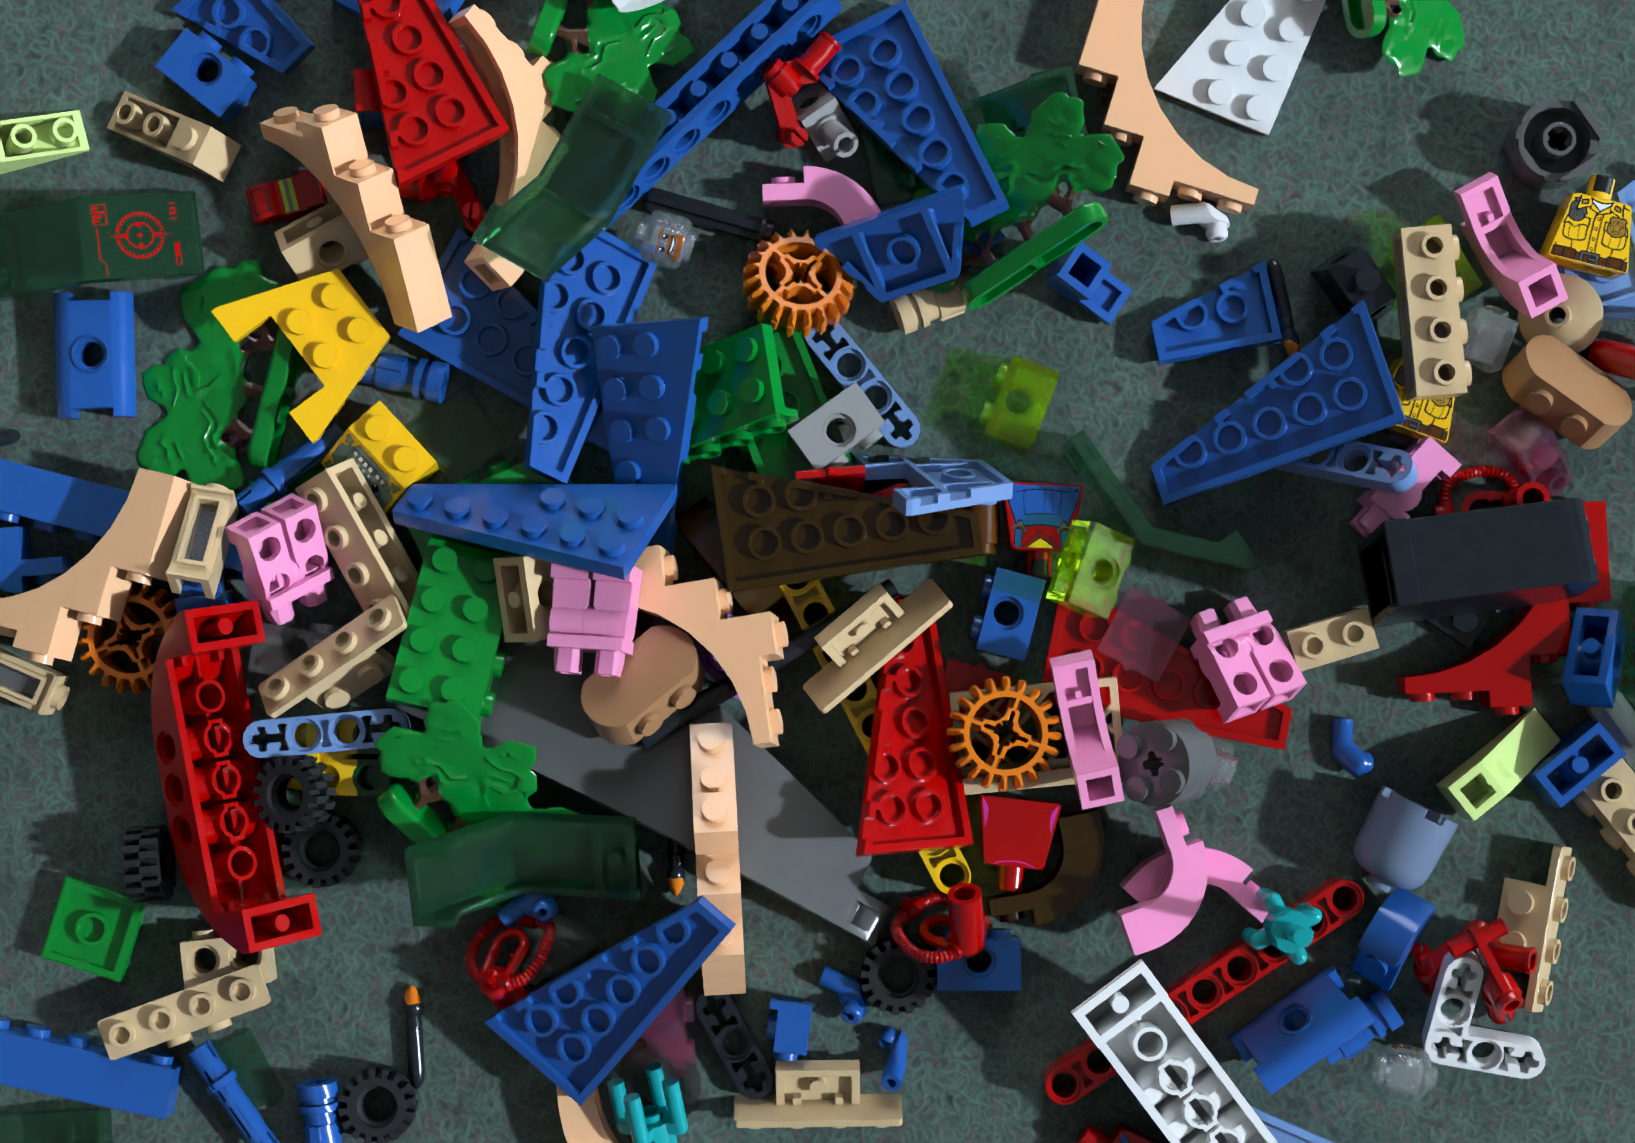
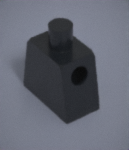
M1362 246L1345 247L1310 271L1342 317L1348 314L1351 308L1361 300H1364L1372 323L1390 312L1395 301V291Z

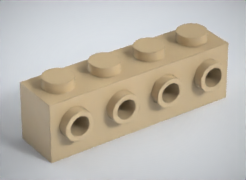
M1451 224L1400 228L1391 235L1406 400L1417 401L1461 396L1468 393L1467 386H1470L1472 382V369L1470 362L1464 360L1463 344H1466L1468 340V328L1466 320L1460 318L1459 302L1463 301L1464 286L1462 278L1456 277L1455 260H1458L1460 255L1459 239L1457 235H1452Z
M354 458L325 469L297 487L295 490L299 497L316 504L324 541L363 611H367L387 596L393 595L398 599L404 617L407 620L419 574Z
M1621 758L1575 796L1573 800L1586 816L1591 817L1594 815L1603 826L1599 831L1601 836L1613 849L1621 848L1630 859L1626 866L1635 876V773L1624 759Z

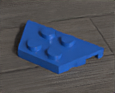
M963 183L817 234L813 241L821 251L826 248L843 263L842 269L853 279L863 282L866 290L881 303L958 278L961 272L966 186Z

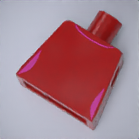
M979 794L982 861L985 864L1000 865L997 889L1022 892L1025 868L1044 869L1060 814L1061 804L1054 801Z

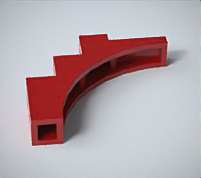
M1606 501L1583 502L1590 527L1593 555L1598 568L1599 583L1574 598L1522 607L1511 624L1490 643L1463 660L1428 673L1396 677L1397 694H1409V702L1435 701V693L1450 692L1451 700L1477 699L1476 691H1480V707H1493V715L1519 714V706H1532L1530 655H1532V663L1558 662V654H1567L1571 637L1569 603H1571L1572 612L1576 611V607L1597 609V602L1611 601Z

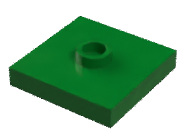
M70 875L66 876L40 957L117 982L123 981L148 902L133 903V901H130L129 894Z

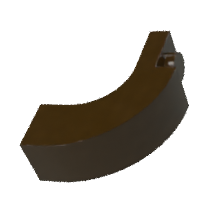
M705 496L675 519L678 523L677 529L691 549L708 566L717 579L724 584V587L728 588L717 508ZM779 586L731 593L733 600L744 615L770 611L779 617V622L784 621L785 624L795 617L784 597L785 594Z
M1094 808L1059 815L1056 825L1060 841V856L1052 874L1041 884L1024 889L1022 892H1008L987 896L986 901L990 916H999L1000 922H1008L1024 918L1023 911L1031 910L1032 921L1038 926L1056 920L1075 908L1091 890L1102 865L1104 831L1100 810Z

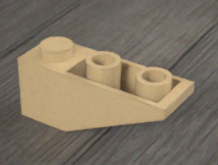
M124 91L107 126L108 129L221 182H224L241 147L239 143L209 125Z

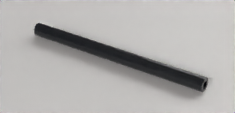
M889 578L880 583L893 599L899 597L895 585ZM868 591L788 639V647H783L784 659L769 661L768 667L773 666L775 671L818 646L819 644L814 637ZM728 675L696 694L694 700L687 707L677 709L663 721L661 727L654 734L644 736L641 739L646 749L650 748L737 695V691Z

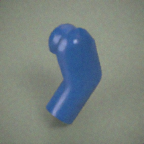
M1332 718L1330 748L1332 758L1347 773L1356 776L1369 773L1374 766V759L1369 752L1364 753L1352 741L1353 719Z
M527 889L498 909L497 914L503 924L510 927L524 916L538 919L537 921L547 922L556 915L558 906L550 894Z
M826 965L818 984L837 993L841 1007L840 1016L843 1021L849 1024L860 1022L867 1011V1001L861 983L857 979Z
M891 1026L885 1027L878 1039L879 1046L889 1050L881 1078V1085L886 1090L896 1091L902 1086L906 1070L908 1039L901 1029L896 1031Z

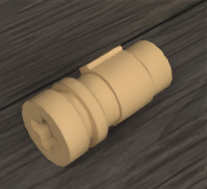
M968 271L960 274V278L954 288L946 293L936 292L931 287L891 299V309L902 334L905 336L917 331L919 325L922 328H926L931 325L930 321L939 318L942 322L965 313L967 307L960 296V290L973 277Z

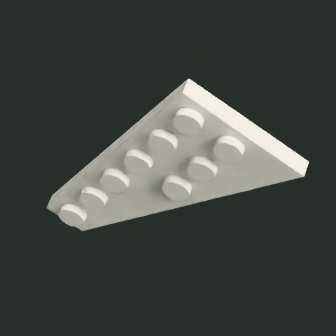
M1229 0L1153 90L1268 136L1326 0Z

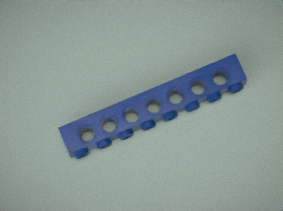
M764 0L562 188L564 193L590 223L606 231L766 81L761 74L775 58L779 57L783 62L789 60L843 10L840 0Z

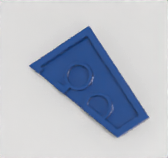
M180 0L171 9L285 75H288L316 48L315 44L275 0Z
M1265 260L1237 278H1231L1220 284L1218 288L1200 298H1194L1153 320L1149 327L1158 366L1280 344L1282 335Z

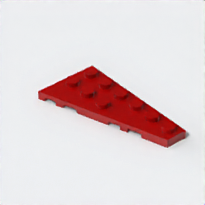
M357 0L398 189L508 134L510 128L434 0Z
M1064 578L1061 579L1041 683L1053 682L1049 658L1091 650L1095 661L1097 678L1117 677L1121 718L1141 722L1184 718L1194 722L1192 723L1210 736L1285 750L1293 709L1280 703L1261 711L1259 709L1253 714L1224 724L1217 710L1221 705L1210 680L1202 672L1198 659L1195 660L1190 650L1141 622L1132 619L1106 602L1076 587V585ZM1099 687L1104 710L1110 703L1108 687ZM1049 692L1042 702L1051 700L1053 704H1056L1054 692Z
M896 599L895 601L899 604L904 599ZM936 621L879 670L856 857L962 848L973 845L961 768L955 766V762L959 759L958 751L955 753L948 751V746L956 743L955 736L950 737L946 735V729L954 726L953 720L949 718L951 708Z

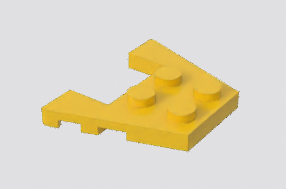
M339 268L216 307L211 311L235 343H238L270 318L274 319L324 385L322 389L289 412L313 444L319 441L324 430L340 411L345 400L357 383L361 381L391 338Z

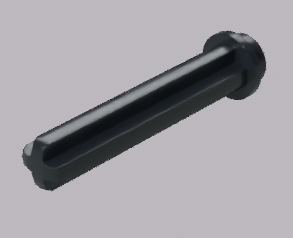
M655 187L649 190L645 201V209L649 212L664 216L668 215V217L752 240L757 242L756 246H758L761 240L770 243L771 236L774 235L776 221L769 220L770 215L765 214L764 218Z

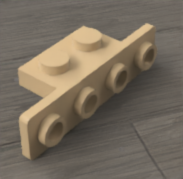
M927 579L899 604L878 583L814 637L820 647L831 657L832 661L803 685V689L823 714L828 713L951 609L953 603L932 579Z
M393 595L387 596L260 683L258 689L267 715L274 719L306 697L327 712L333 713L391 674L394 669L395 658L381 646L406 630L408 626L398 599Z
M1553 846L1546 885L1504 878L1497 919L1502 918L1509 934L1499 939L1501 943L1535 947L1538 953L1536 969L1529 977L1524 1011L1542 1012L1544 1005L1548 1006L1552 998L1553 981L1549 980L1551 964L1557 963L1561 949V942L1559 939H1556L1559 922L1563 923L1565 921L1568 911V899L1563 897L1566 881L1570 882L1572 880L1576 866L1575 857L1571 856V847Z
M253 964L98 1021V1028L109 1059L116 1060L163 1042L167 1043L168 1048L180 1045L193 1039L191 1032L206 1027L208 1034L232 1025L230 1018L269 1004L271 997L260 966Z
M860 1060L776 1061V1095H766L756 1100L738 1095L734 1099V1127L736 1128L790 1127L801 1129L804 1127L845 1128L867 1126L885 1128L888 1126H901L903 1124L901 1094H860Z

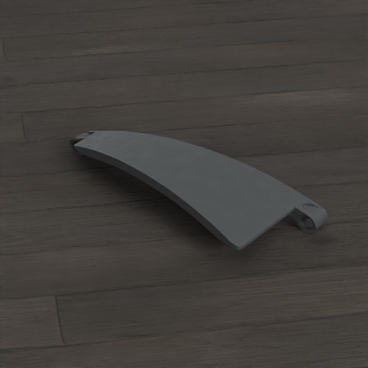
M635 629L633 641L642 635L637 629ZM503 639L500 652L506 653V661L501 678L494 676L490 692L496 693L491 717H483L480 733L483 747L494 748L497 745L503 744L506 740L536 746V762L531 767L533 773L695 852L689 724L732 722L740 876L829 922L848 938L862 945L874 948L892 909L858 889L872 856L856 857L858 840L765 748L762 749L753 745L752 736L720 705L648 749L644 747L641 740L632 745L612 744L597 734L581 703V690L584 681L594 674L596 653H583L581 675L560 674L555 672L554 649L546 646L547 639L536 642L507 643ZM395 703L391 704L390 708H397L405 712L409 720L424 724V717L427 711Z

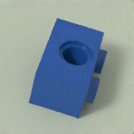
M185 28L155 67L229 126L259 88L250 78L254 71L236 56L229 62L218 52L222 46L203 30L196 36L188 28ZM213 65L219 67L216 79L207 83L202 82V74L207 67Z
M998 567L994 568L993 576L985 574L979 598L985 599L986 603L982 616L974 615L969 633V639L976 640L974 649L1025 661L1046 580ZM1002 601L1011 603L1016 609V619L1008 626L999 624L994 617L995 607Z
M1576 607L1562 678L1570 705L1614 708L1627 638L1619 610Z
M1584 720L1565 735L1524 778L1546 805L1562 808L1623 758L1626 753L1599 721Z
M950 928L944 929V936L937 937H943V940H946V935L950 933ZM989 928L984 947L989 953V961L986 966L981 969L970 968L964 956L959 960L953 959L948 962H938L935 964L936 990L1021 991V939L1019 936H1011V929Z

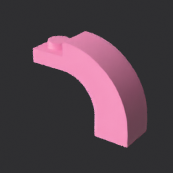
M803 166L804 183H796L794 177L771 178V184H762L763 207H817L834 216L841 226L881 212L873 198L858 183L839 172L827 168Z
M1489 172L1453 191L1465 221L1460 224L1463 233L1487 277L1507 302L1520 313L1532 319L1568 299L1555 262L1538 254L1519 230L1496 174Z
M1086 650L1049 658L1062 733L1082 810L1124 801L1119 766L1106 725L1092 651Z
M1172 805L1157 806L1151 809L1167 855V871L1163 883L1145 901L1116 911L1127 945L1134 956L1156 949L1180 934L1195 916L1205 894L1208 878V861L1204 842L1199 838L1188 841L1184 840L1183 836L1189 834L1185 817L1181 810L1174 812Z
M1205 846L1208 861L1207 884L1223 889L1256 920L1263 923L1268 911L1264 905L1256 900V892L1260 887L1252 880L1246 885L1243 883L1253 869L1228 853ZM1165 849L1140 862L1119 884L1138 903L1151 897L1163 883L1167 871Z

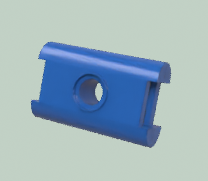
M110 291V299L77 300V296L69 292L54 293L57 419L80 420V411L113 410V416L121 419L137 418L133 292ZM100 345L103 349V359L98 365L91 367L87 361V354L92 347Z
M1331 965L1228 1037L1245 1063L1252 1058L1258 1066L1253 1068V1070L1270 1095L1277 1092L1375 1022L1358 996L1351 1000L1345 996L1344 993L1347 990Z

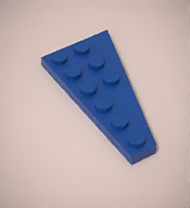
M906 0L832 36L841 46V50L819 72L818 76L820 79L817 82L829 91L839 103L933 192L937 193L964 183L967 189L964 221L970 227L976 226L1010 209L1008 201ZM806 49L794 54V57L800 58Z
M550 202L549 204L555 206V208L550 211L551 209L548 208L550 205L546 207L545 220H549L551 223L548 224L546 221L544 226L547 227L557 221L551 228L555 238L551 243L543 244L542 250L544 248L546 250L548 248L552 249L551 247L556 248L555 245L561 244L559 241L562 242L560 239H563L561 238L563 235H560L562 232L557 230L558 227L555 228L556 225L563 230L565 241L561 247L555 250L542 251L541 262L546 265L541 264L543 267L540 269L524 468L557 484H567L602 400L591 327L634 322L659 260L654 257L651 258L650 255ZM544 228L543 243L548 242L547 238H553L550 230Z
M1361 300L1351 308V311L1334 325L1331 324L1319 333L1320 336L1302 350L1295 352L1249 388L1232 405L1221 410L1213 417V420L1195 434L1188 436L1151 465L1163 505L1169 506L1407 421L1364 300Z
M709 316L606 324L591 327L614 484H677L678 498L682 497L684 481L680 480L683 461L688 459L697 396L693 393L697 370L701 369L703 354L699 353L702 332L707 331ZM677 500L646 547L660 545L668 550L670 555H673L678 525L675 520Z

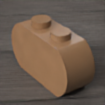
M1537 335L1531 338L1503 369L1502 381L1510 398L1579 448L1591 450L1601 447L1632 415V403L1625 388L1554 336Z
M667 625L649 628L633 641V656L625 655L620 678L592 674L584 681L581 690L583 709L597 734L605 741L616 745L636 744L644 736L654 734L666 718L677 709L687 707L694 700L696 694L702 690L705 680L703 663L694 642L681 629Z

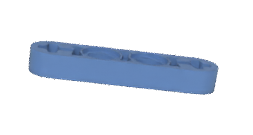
M839 323L833 327L834 330L830 333V337L837 346L841 340H844L848 346L837 350L831 360L824 356V354L831 352L830 347L823 340L815 343L812 338L816 332L811 328L810 335L805 339L808 347L844 390L857 382L863 392L870 387H880L887 394V403L884 407L877 409L881 416L886 414L893 404L896 403L901 410L894 412L893 415L901 423L908 420L912 424V427L909 429L910 439L905 440L903 437H898L895 440L891 436L894 426L887 418L885 426L879 430L885 441L898 449L912 446L918 440L920 434L918 419ZM854 355L859 359L861 370L856 376L847 378L839 373L837 363L842 356Z
M1352 440L1329 448V456L1322 463H1309L1311 456L1309 455L1274 468L1389 493L1408 491L1414 486L1418 478L1417 467L1407 452ZM1358 456L1368 458V462L1363 469L1356 472L1347 470V465L1353 458ZM1399 466H1403L1404 472H1396L1394 477H1390L1388 471H1397Z
M397 708L255 721L246 728L243 733V744L247 752L256 758L376 748L374 742L385 732L371 733L374 741L367 742L369 727L365 716L372 717L370 725L387 722V715H392L393 722H400L401 728L411 729V723L405 712ZM344 719H352L359 726V736L353 743H345L338 737L337 727ZM302 723H310L316 728L317 740L310 747L299 745L295 739V731ZM281 724H287L285 739L289 750H283L285 741L268 743L267 751H263L262 744L254 743V736L261 734V727H265L267 734L284 733Z

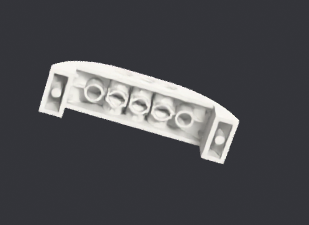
M1142 959L1138 960L1071 1011L1170 1143H1278L1168 997L1167 992Z

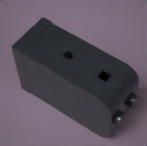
M1580 498L1550 500L1413 519L1383 521L1357 547L1373 628L1552 603L1579 596L1599 583L1597 563L1593 555L1589 522L1585 514L1583 499Z

